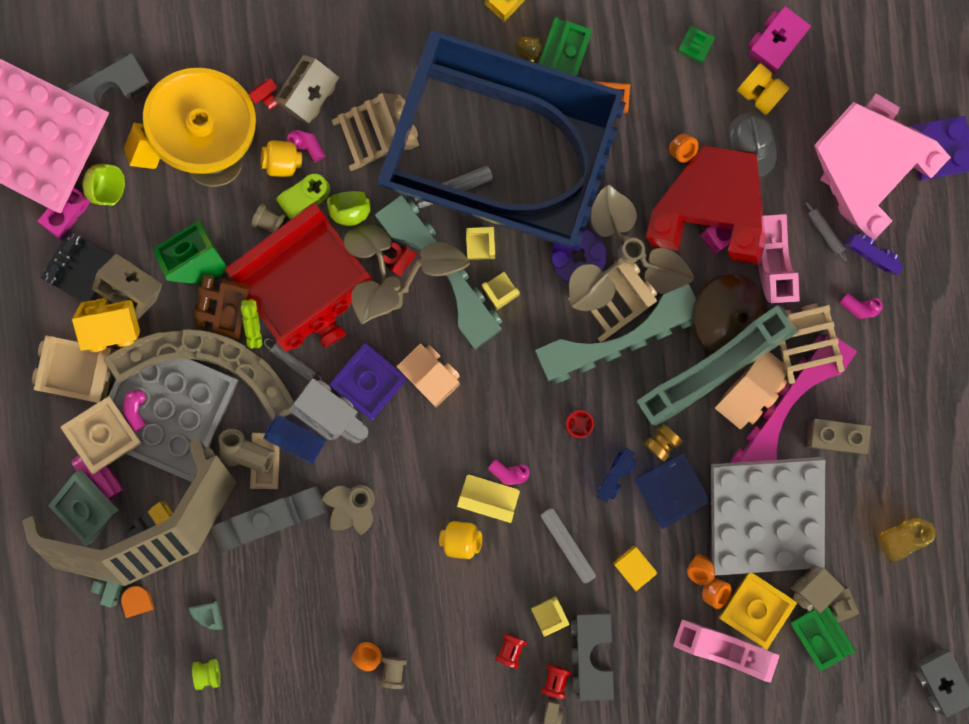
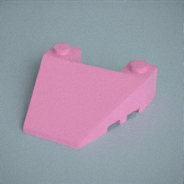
M855 102L848 107L814 145L824 173L828 175L831 182V191L839 203L838 209L840 214L857 231L866 234L874 240L892 222L878 205L912 168H915L932 178L951 158L940 144L929 136Z

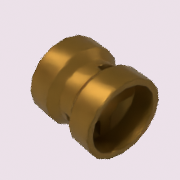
M662 423L657 428V434L654 437H649L643 444L658 459L665 462L670 456L669 452L672 448H678L683 441L668 426Z

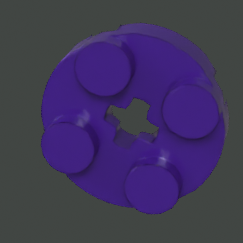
M580 229L585 231L580 247L574 246L571 249L556 243L553 245L551 262L554 271L567 283H569L572 273L582 265H595L600 268L601 272L605 266L606 248L601 239L589 230ZM572 251H584L583 256L586 258V261L574 263V256L571 255Z

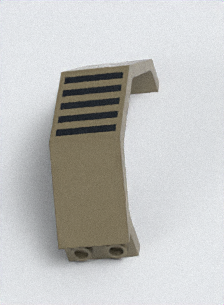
M198 438L189 443L197 467V474L173 515L158 525L106 549L97 550L57 541L33 516L22 520L28 544L53 568L126 586L197 553L237 482L218 456H215L210 446L205 447Z

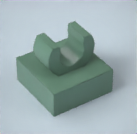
M97 580L93 582L90 592L103 595L100 605L111 608L117 606L123 586Z

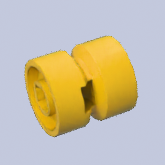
M760 63L737 91L747 100L754 99V106L764 115H767L790 88L779 78L772 79V72ZM758 85L763 86L766 89L762 91Z

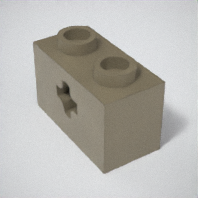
M303 55L273 101L297 119L310 123L319 114L320 106L326 97L334 91L339 77L317 59Z
M116 253L97 271L92 290L112 303L132 300L138 320L157 301L162 283Z
M811 419L808 420L805 447L854 454H868L871 426Z
M816 565L812 569H808L790 587L795 593L792 598L803 609L806 608L809 612L813 609L819 613H822L845 589L825 568Z

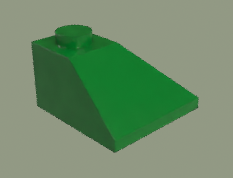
M200 220L153 248L162 272L168 281L200 284L204 274H211L214 276V280L227 272L225 270L228 267Z

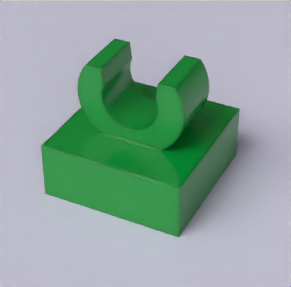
M691 25L678 53L702 64L715 37Z

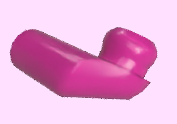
M295 130L287 135V142H293L296 148L307 150L313 162L325 158V154L314 134Z
M849 292L839 302L858 319L875 317L883 308V303L878 298L859 302Z
M140 389L129 391L125 395L122 409L123 415L133 432H137L146 426L138 412L139 405L146 400L144 392Z
M497 459L487 468L505 485L521 484L530 475V470L526 465L520 464L507 468Z

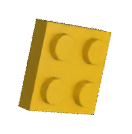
M747 573L718 618L767 650L797 602L755 574Z

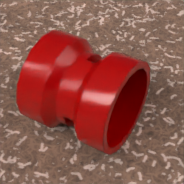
M336 316L327 321L325 327L320 331L314 332L319 333V342L324 349L347 335L343 327L335 323Z
M578 410L567 417L565 428L572 437L585 438L593 431L594 420L588 412Z

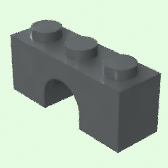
M131 53L130 55L123 54L113 61L114 64L105 69L98 68L89 74V78L84 81H76L69 84L65 91L103 109L101 97L110 88L121 89L124 96L129 101H132L154 87L138 59Z
M610 612L575 613L576 620H571V637H576L577 648H572V665H577L578 676H573L572 678L573 694L578 693L580 701L614 700L613 670L611 668L596 667L590 662L591 650L596 645L612 643Z

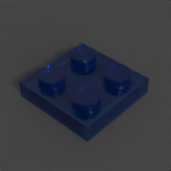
M684 453L634 479L661 529L711 502Z

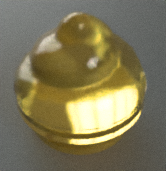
M518 37V44H515V52L520 55L521 59L534 62L535 58L542 51L540 37Z

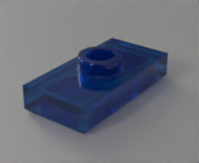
M276 414L263 437L270 443L312 465L326 442L324 438L279 414Z

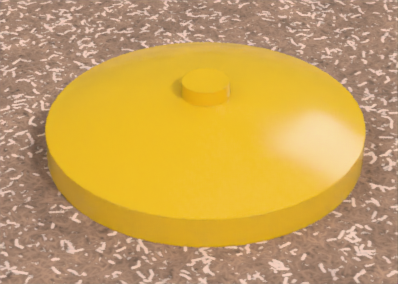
M187 68L176 71L163 78L154 86L144 105L143 127L150 147L164 162L185 172L205 174L228 168L247 152L255 134L256 115L249 95L237 81L216 70Z

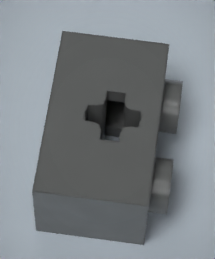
M941 648L913 663L917 670L914 672L915 678L922 688L926 687L930 695L927 697V701L935 713L939 712V714L949 717L969 707V686L951 651ZM941 678L947 680L943 683L944 689L938 687L941 685Z

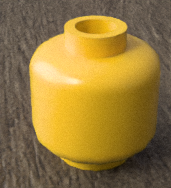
M269 141L266 147H262L261 169H265L269 176L292 177L296 168H301L302 152H297L293 142Z
M452 521L445 530H441L439 545L444 548V552L448 557L471 559L475 553H479L481 550L482 533L478 531L477 526L473 523Z

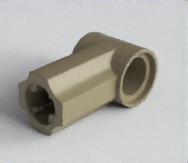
M227 429L219 436L220 460L223 464L227 466L241 464L261 473H267L271 468L275 458V451L245 440L242 432L236 429Z

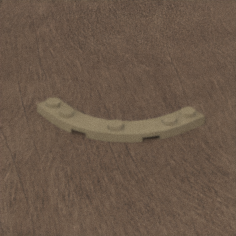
M201 330L155 333L138 339L133 344L124 346L104 357V361L118 384L148 367L165 361L194 359L210 362L231 371L242 379L255 393L273 424L292 414L288 410L294 401L275 371L262 358H259L243 344L216 333Z

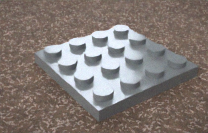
M177 359L148 367L119 384L115 381L109 397L125 420L126 418L122 411L125 395L129 391L140 389L146 396V400L139 405L138 410L146 426L134 432L141 444L126 454L193 482L197 474V467L189 443L199 438L205 447L211 445L239 380L191 359Z
M823 457L711 464L712 564L714 565L715 576L812 569L815 565L825 568V459Z

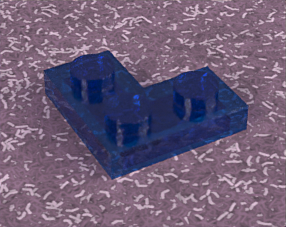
M626 447L620 448L595 495L596 498L606 503L609 498L614 500L621 487L617 483L618 480L623 478L624 474L630 475L637 460L633 459L635 452Z

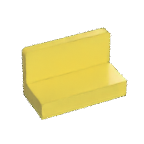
M467 475L457 507L511 523L520 491L499 483Z

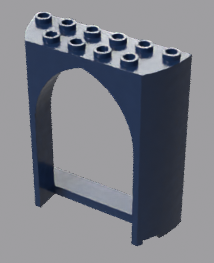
M430 30L377 185L571 249L574 246L580 247L585 232L580 230V228L585 229L593 207L588 202H594L601 182L600 178L605 169L618 129L613 127L615 117L621 119L626 102L621 101L624 91ZM429 78L528 109L551 121L565 134L577 153L582 171L580 181L564 194L551 200L536 204L514 205L487 199L398 170Z

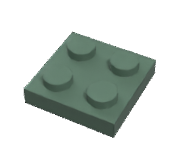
M82 470L72 475L48 505L85 546L95 540L119 511Z

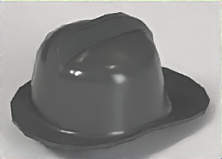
M744 113L737 116L729 128L731 148L734 151L757 154L759 176H764L774 168L777 160V150L771 125L762 115L756 113Z

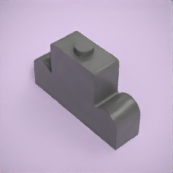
M318 486L213 525L211 531L219 552L223 553L327 512V509L322 501Z

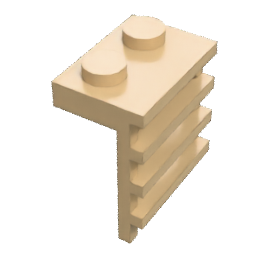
M381 93L378 97L367 100L361 106L353 107L351 111L342 113L332 120L333 125L341 123L355 163L349 166L350 171L361 168L387 155L406 102L401 95ZM366 110L369 113L382 148L378 152L363 114ZM352 117L356 121L368 153L366 158L363 157L351 125L350 118ZM412 125L404 150H411L419 146L417 140L418 133L414 125Z
M635 262L632 264L622 263L606 277L615 284L616 292L632 313L624 318L612 301H610L606 306L619 322L610 328L597 309L590 311L605 331L603 335L597 338L600 343L657 301L654 297L657 295V292L648 281L644 283L639 277L640 269Z
M818 303L803 306L801 307L802 312L793 314L791 310H785L799 331L792 337L827 329L830 339L788 350L785 341L779 345L789 384L795 383L793 372L835 362L837 371H844L842 354L840 355L839 341L835 335V325L831 319L829 305L818 307ZM826 346L832 347L834 355L832 357L791 366L789 355Z

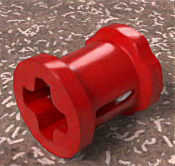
M504 633V643L499 655H496L494 660L518 669L519 663L517 661L523 646L527 645V641Z
M548 664L547 670L549 673L546 685L541 689V693L554 698L565 699L564 689L567 678L571 676L572 671Z

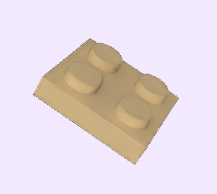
M109 396L60 427L92 475L141 444Z

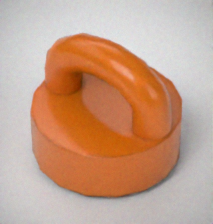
M680 134L672 140L668 152L681 163H686L697 154L698 141L689 134Z
M696 555L687 568L688 577L696 584L710 585L715 578L712 561L705 555Z
M714 578L710 585H704L702 598L710 606L721 609L730 600L732 594L731 585L721 579Z
M363 642L354 650L351 659L360 669L373 671L380 664L382 654L375 644Z

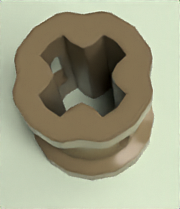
M261 204L254 214L251 226L255 228L259 226L273 234L286 224L287 216L284 214L280 216L266 209V205Z
M382 657L384 669L379 686L390 689L404 688L402 674L403 666L407 664V660L398 657Z

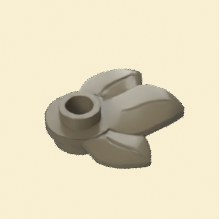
M357 485L351 489L345 486H337L323 496L322 501L334 507L330 521L332 530H344L353 525L354 529L362 535L371 527L373 522L371 508L374 504L375 496L368 486ZM359 493L366 496L364 504H359L356 501V496Z

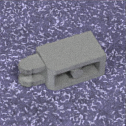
M312 379L288 410L327 440L337 439L341 435L353 444H358L367 438L369 434L368 427L355 418L358 412L353 409V404L344 397H337L331 392V388L321 380L316 381Z

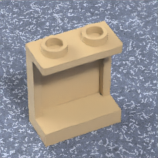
M46 335L45 340L41 341L38 348V356L41 358L39 367L35 368L32 376V383L35 384L34 390L99 403L108 397L112 372L104 361V357L117 350L106 348L98 352H90L89 349L81 351L78 342Z

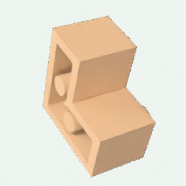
M420 343L396 367L437 407L460 385L457 380L460 376L449 363L443 366L437 361L440 355L430 345L425 348Z
M768 352L746 367L740 378L724 393L715 409L739 429H742L748 422L754 424L763 413L761 409L764 406L770 408L779 397L778 393L788 382L785 379L784 363L771 352Z

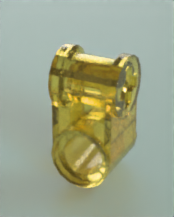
M913 518L899 526L885 530L877 538L889 562H895L933 542L936 530L932 523L920 518ZM918 526L925 528L921 532L922 537L915 535L918 532Z

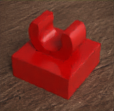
M270 77L247 93L255 104L263 100L270 110L278 105L273 101L275 97L271 93L278 87Z
M391 242L390 246L395 251L394 256L388 258L382 254L383 260L389 263L386 267L389 271L401 277L417 254L408 247H400L398 244Z

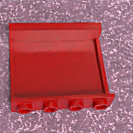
M315 203L225 268L235 282L250 285L248 300L253 299L256 302V311L277 339V343L286 352L300 346L304 338L311 333L318 332L324 328L326 322L335 315L344 313L352 303V291L357 284L364 281H373L357 258L345 249L344 241Z

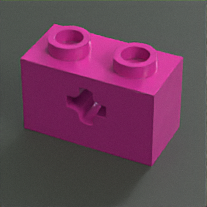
M784 6L780 13L774 11L765 22L768 28L763 35L757 32L748 44L752 49L747 56L758 65L762 63L772 72V75L775 74L811 27V25L786 6ZM776 35L781 38L777 44L772 41Z

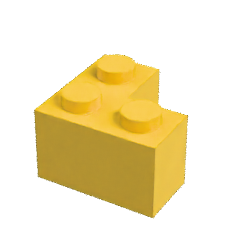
M106 298L81 302L72 318L81 351L89 349L90 352H98L114 344H117L119 347L133 344L134 340H137L140 333L132 300L110 304Z

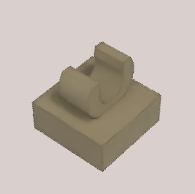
M845 587L829 604L838 622L859 614L848 587Z

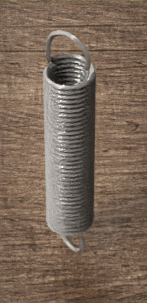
M806 202L809 210H812L807 214L826 240L829 247L834 251V254L837 255L839 253L844 259L841 252L846 248L842 245V242L830 228V225L823 218L819 210L815 209L813 211Z
M278 343L270 349V352L305 380L310 382L316 374L314 370L309 368L299 358L289 351L286 352Z

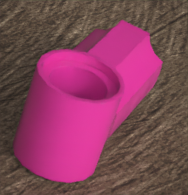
M79 455L71 460L75 470H82L109 500L124 490L108 465L92 475Z

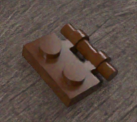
M204 274L202 283L199 284L197 291L200 296L198 305L194 308V326L205 328L206 321L213 322L212 333L239 339L243 326L241 302L248 300L250 285L223 279L220 288H217L213 285L214 276ZM210 299L218 300L216 310H212L209 307Z

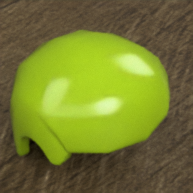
M109 164L92 165L84 174L82 182L84 196L91 203L97 205H115L122 197L125 188L124 175L121 169Z
M341 192L327 199L330 217L341 225H357L364 221L370 213V202L364 192Z

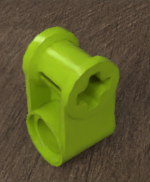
M310 174L296 185L281 193L276 201L288 218L292 220L313 203L318 206L330 195L331 187L321 175ZM314 183L320 185L319 188L321 191L319 193L313 191L314 188L312 185Z

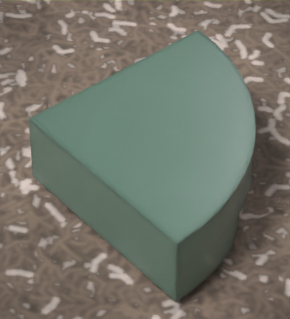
M218 601L189 607L192 617L204 627L212 630L223 629Z

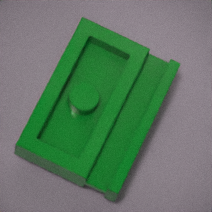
M555 17L539 64L577 76L593 30L569 21L559 20V18Z
M829 605L822 613L812 609L810 612L807 611L790 622L820 672L856 652Z

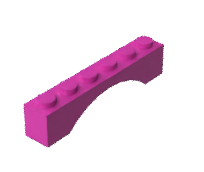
M828 333L823 336L818 335L812 344L830 340ZM838 338L840 355L842 354L843 357L842 363L845 370L857 351ZM826 346L814 349L807 359L803 357L798 364L834 356L832 347ZM832 362L795 371L797 373L794 376L795 383L789 384L787 382L778 393L781 397L776 404L766 408L762 414L765 420L760 427L755 425L746 437L749 442L744 450L739 448L730 462L777 460L778 436L790 408L812 386L828 378L841 375L843 372L837 371L836 363Z

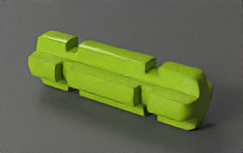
M253 299L241 302L245 336L247 337L246 342L250 349L262 346L259 317L256 311L257 305Z

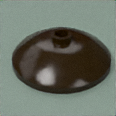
M722 275L708 282L699 292L692 311L693 329L699 343L708 352L713 354L738 336L752 322L767 313L768 307L763 292L755 282L741 275ZM742 314V319L739 322L738 317Z

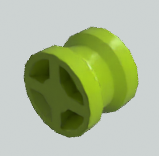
M212 659L204 664L200 661L193 662L192 677L196 690H202L205 686L220 687V670L217 659Z

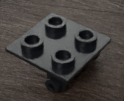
M68 230L40 278L81 302L91 301L96 293L92 290L96 273L113 256Z

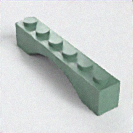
M401 195L375 214L376 219L393 241L407 244L420 251L428 244L437 243L433 238L436 234L435 230L427 220L422 223L416 215L420 211L411 198L406 201ZM462 269L448 274L446 277L453 288L457 300L458 329L472 348L476 350L501 331L499 324L502 323V320L494 309L490 311L486 309L482 303L486 300L477 287L472 289L466 282L469 276Z
M684 285L663 294L648 318L635 330L620 338L594 344L574 343L559 339L536 349L534 353L547 382L554 380V383L558 384L569 379V373L579 369L580 373L586 372L596 367L595 361L605 358V361L609 362L620 357V351L630 347L631 351L647 345L645 340L655 336L659 340L672 334L671 328L681 325L682 329L692 326V311L696 298L690 285Z
M777 305L752 322L744 331L718 351L682 374L659 385L637 400V403L652 425H661L799 331L784 308Z

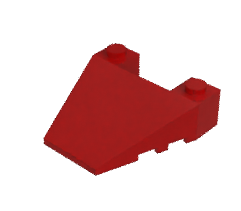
M702 146L652 210L646 238L651 246L678 251L685 222L733 230L728 249L732 261L760 265L766 233L757 154Z

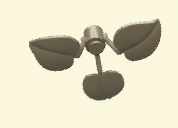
M611 185L605 186L599 192L591 210L590 219L592 227L602 237H608L615 233L616 238L623 243L617 251L619 259L603 274L599 267L592 264L582 265L572 273L569 280V298L572 308L580 311H592L608 304L612 300L616 288L615 284L606 277L622 263L632 264L639 259L642 265L647 268L644 273V281H648L658 294H666L694 280L693 273L687 263L670 249H654L650 252L647 262L643 242L637 238H629L627 235L623 236L620 234V232H628L636 222L637 213L632 202L626 196L616 191Z
M359 225L348 230L344 238L345 249L351 255L359 258H368L376 254L379 261L382 284L379 285L374 281H364L357 284L352 291L353 310L361 324H365L375 317L385 315L392 310L399 309L403 305V293L409 292V285L420 266H422V271L427 275L444 276L469 266V259L450 244L443 242L428 244L421 249V259L416 261L405 284H402L397 277L387 278L381 251L391 247V237L387 231L375 225Z

